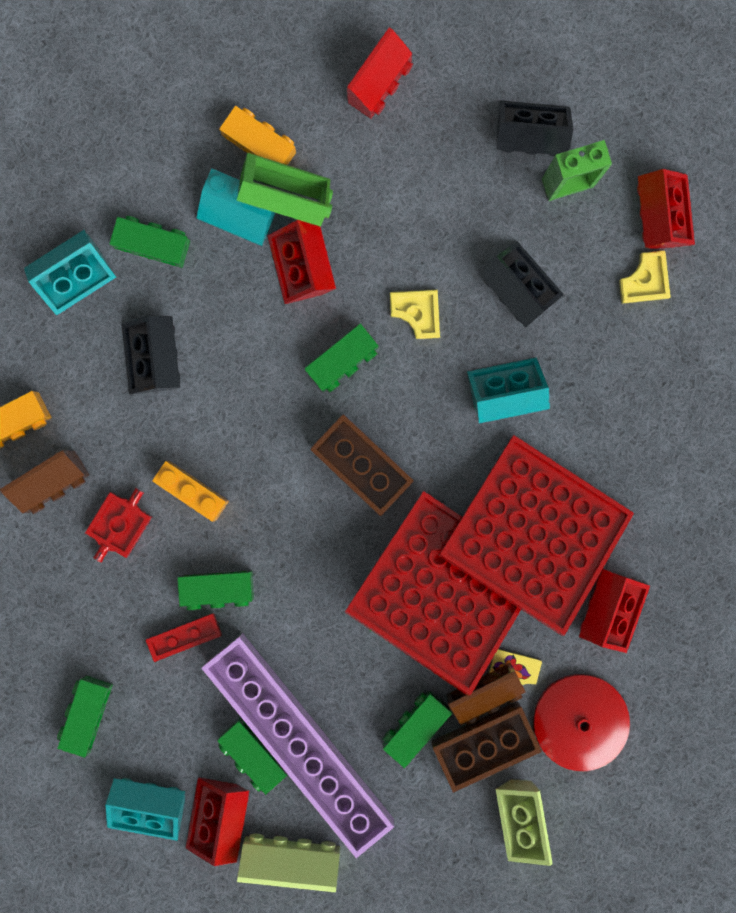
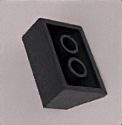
M500 101L496 149L507 153L518 151L530 155L537 153L549 154L553 157L556 154L569 151L574 130L571 108L567 106Z
M518 241L497 255L478 273L483 278L484 283L497 294L500 301L510 309L517 321L522 323L525 328L564 295Z
M145 316L123 323L122 333L129 395L180 388V373L177 362L178 352L175 344L173 317Z

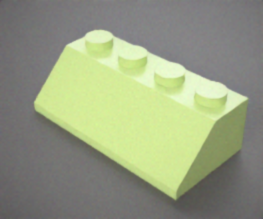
M251 834L250 837L245 836L237 882L336 892L340 846H336L334 842L324 841L321 844H314L309 839H298L297 842L288 841V838L283 836H276L274 839L264 838L261 834Z

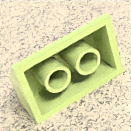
M509 780L496 789L508 861L551 866L553 863L540 790L532 781Z

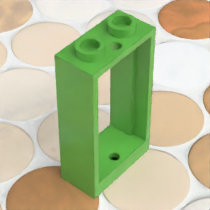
M605 140L555 155L542 177L548 201L594 188L612 165ZM579 152H584V156H580Z
M247 153L241 170L236 201L321 227L324 218H329L332 210L330 201L333 190L330 189L331 179ZM253 180L317 199V202L255 183Z

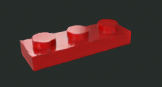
M211 613L147 638L146 643L153 661L156 662L222 636V632L215 614Z

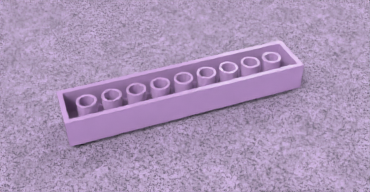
M243 633L204 664L202 670L355 858L359 857L394 828V818Z

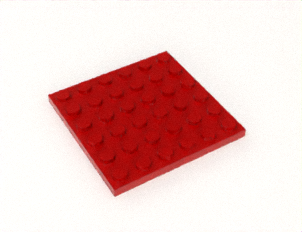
M513 435L438 556L559 635L565 636L634 513Z
M423 491L344 612L467 696H470L521 609L438 556L462 516Z

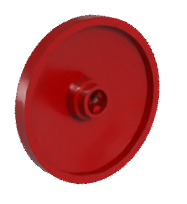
M573 674L556 680L541 694L534 710L533 728L538 744L553 762L573 771H591L607 765L622 751L629 735L630 717L624 699L612 685L593 675ZM582 722H586V723H587V726H586V727H583V726H582V727L580 728V725H581Z

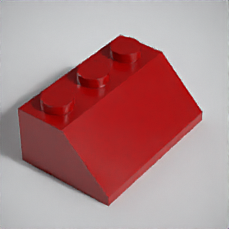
M390 27L347 86L348 104L372 119L374 114L379 115L386 104L384 100L388 94L392 96L399 86L397 81L402 75L407 76L413 66V63H411L412 52Z
M660 169L638 176L637 192L640 196V217L643 222L642 239L645 243V248L662 249L695 245L688 174Z
M296 220L267 235L285 304L320 296L336 289L320 226Z
M602 569L601 575L596 582L597 586L593 597L589 601V609L585 620L581 624L579 638L603 648L627 653L650 585Z
M199 777L196 785L186 849L213 866L237 863L249 790L234 783Z

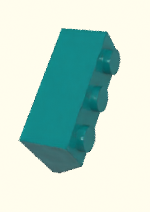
M211 168L202 189L196 218L262 246L276 213L236 201L240 180Z
M85 230L24 267L28 282L56 316L116 278L98 247Z
M537 357L467 371L474 409L479 423L550 409L549 387Z
M114 778L105 804L107 828L178 841L185 804V791H181L176 787H159L153 783H137L127 778Z

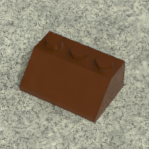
M62 450L5 485L0 491L22 513L31 512L34 515L45 508L44 503L51 499L55 502L66 495L64 491L68 488L76 489L86 483L84 478L90 474L75 451Z
M510 662L491 673L483 675L470 696H467L459 689H455L447 693V699L460 725L464 723L469 725L479 720V716L486 712L491 714L501 708L500 705L508 701L513 703L523 697L522 694L526 693Z

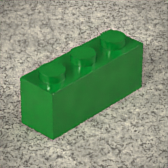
M126 216L125 219L117 217L110 246L116 250L183 268L190 240L185 236V232L177 229H171V232L162 230L163 227L152 222H149L148 225L141 224L139 219L131 216Z
M360 323L308 365L305 371L323 393L326 390L331 393L340 385L339 380L345 375L348 378L359 370L357 365L364 360L368 363L377 356L376 350L379 346Z
M251 570L181 575L178 577L179 606H186L187 610L201 609V605L210 604V608H223L225 603H234L235 607L248 606L249 602L254 600L253 572Z
M87 675L80 679V681H76L72 690V694L75 695L73 703H69L64 715L67 718L66 724L60 728L57 735V740L60 741L57 749L84 758L91 752L113 684Z
M430 690L426 694L422 692L415 699L414 704L416 706L410 713L406 710L398 719L400 724L395 730H388L382 738L384 741L382 744L383 750L404 769L452 714L451 709Z
M241 717L218 738L220 750L226 756L230 755L235 760L236 768L242 774L246 773L251 778L250 782L258 792L262 791L265 795L268 794L288 775Z

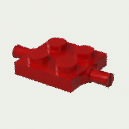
M135 488L129 500L123 499L113 492H110L85 532V534L94 538L100 545L93 556L95 560L98 559L97 561L102 562L108 551L116 552L125 558H128L152 519L151 515L142 511L137 505L144 494L140 489Z

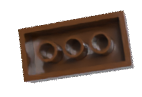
M344 414L310 449L380 516L414 482L410 476Z
M518 701L486 715L472 724L462 726L431 741L433 750L453 793L542 752Z

